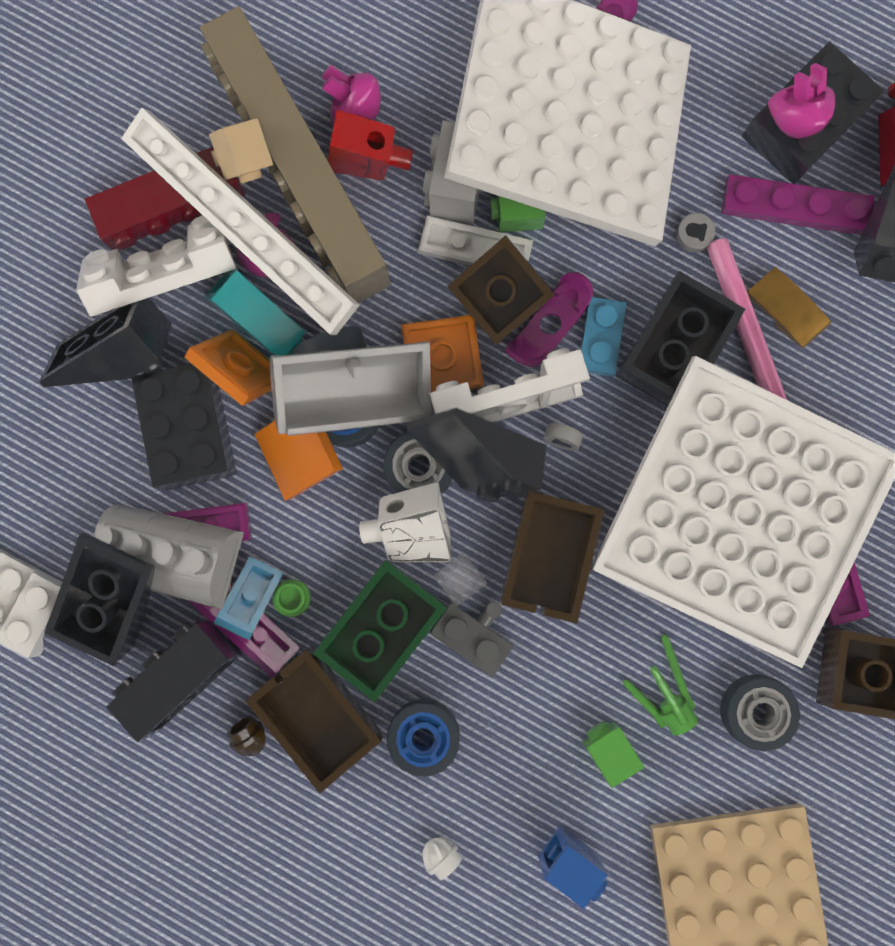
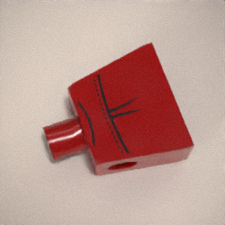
M337 110L328 163L334 173L384 180L388 166L409 171L414 149L393 144L395 134L393 126Z

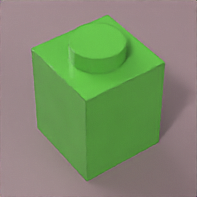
M498 195L496 198H490L492 221L498 220L500 233L543 229L546 218L544 210Z
M606 721L600 722L587 731L588 737L582 742L611 788L645 768L621 728L614 721L610 724H607Z

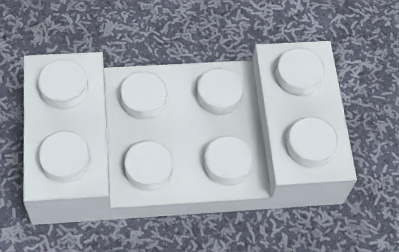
M202 215L194 219L192 224L187 225V241L182 239L173 240L166 243L162 249L151 253L147 251L136 252L129 256L127 261H123L118 249L108 252L105 249H100L89 253L82 260L76 291L89 316L92 317L236 269L229 248V244H232V242Z
M563 348L549 353L547 359L542 361L539 377L535 373L527 374L517 378L514 381V385L500 388L498 384L490 385L478 390V395L473 397L468 382L459 384L458 381H450L437 386L436 392L430 393L434 414L459 408L494 423L582 397L581 383L588 381L590 377L581 349L570 352L568 348Z
M1 549L0 644L26 658L40 656L44 649V631L62 581Z

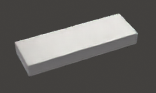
M427 215L418 252L422 255L471 266L506 235L529 261L534 240Z

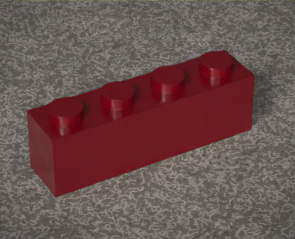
M213 147L196 153L224 179L220 166L216 167L211 151H214ZM155 170L84 199L99 238L111 250L130 248L136 244V240L148 235H162L168 232L171 226L183 221L192 222L197 217L202 216L194 206ZM238 177L225 180L241 196H246Z

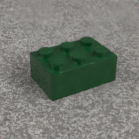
M385 560L313 654L375 702L448 606L392 562Z

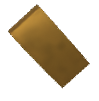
M776 266L747 291L750 300L773 318L776 327L802 349L831 324V321L823 311Z

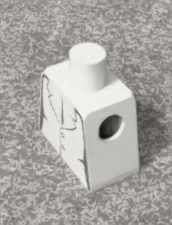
M432 483L383 496L379 502L378 519L360 521L359 529L362 543L383 542L387 557L392 562H451V533L439 483Z

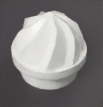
M439 837L426 843L422 857L429 875L435 874L439 880H443L458 867L462 857L457 852L458 846L454 842L452 843L448 839Z

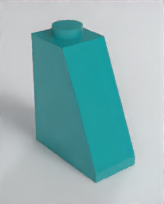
M237 270L225 272L204 297L273 356L294 355L293 350L295 347L303 342L301 337L306 331Z

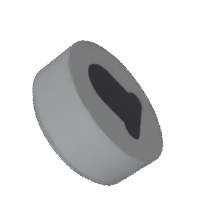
M701 213L687 215L681 221L676 231L678 244L684 250L692 253L705 250L715 237L713 221Z
M551 423L547 425L543 439L555 447L569 451H578L583 435L580 431L568 425Z

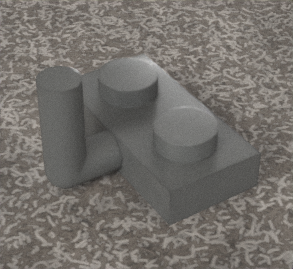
M496 601L488 602L477 619L451 602L430 633L492 678L514 647L489 629L495 618L499 617L502 613V607Z

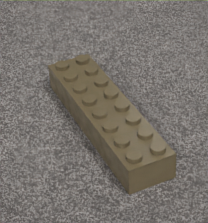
M240 6L200 26L199 28L206 40L200 46L216 78L222 84L229 101L236 113L239 114L242 122L258 118L273 165L267 168L276 180L278 188L288 206L291 207L295 214V218L306 237L308 236L323 268L331 266L326 269L329 277L358 304L390 287L391 283L386 263Z

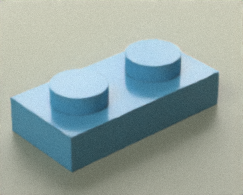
M592 297L587 307L581 352L588 373L610 377L616 375L626 302Z
M249 556L225 600L223 609H220L214 624L249 640L284 572Z

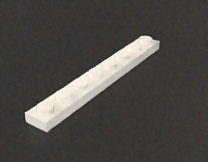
M141 108L121 139L330 335H337L360 305L151 111Z

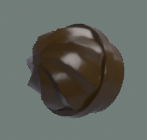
M247 716L235 723L227 732V736L230 739V748L241 756L259 754L266 743L265 727L262 722H256L253 716Z

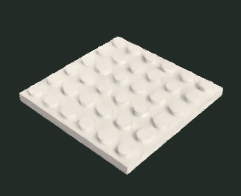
M480 0L444 178L652 246L658 245L663 240L691 45L574 0Z
M694 356L691 358L591 569L802 668L895 479V452Z

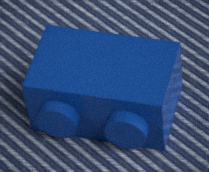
M560 825L538 855L544 880L585 909L591 900L593 902L597 901L605 891L607 886L605 879L608 877V874L597 852Z

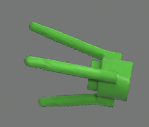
M663 634L661 640L680 695H673L656 666H652L650 671L665 697V700L659 705L662 711H659L628 679L623 681V685L654 717L660 728L667 726L672 735L677 736L691 730L697 725L699 720L693 711L696 705L689 695L669 637Z

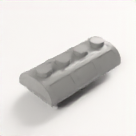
M427 341L270 357L273 409L279 434L286 433L288 436L406 423L431 415L430 343Z
M113 505L107 508L101 515L93 537L154 565L152 591L223 609L244 532L126 505Z

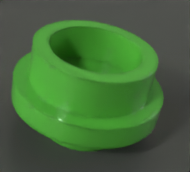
M288 579L281 582L273 593L275 609L286 617H296L303 614L311 602V594L308 587L302 581L296 579Z

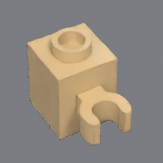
M258 118L227 126L209 134L214 148L211 154L216 167L220 166L225 180L238 177L241 184L263 177L260 169L273 165Z

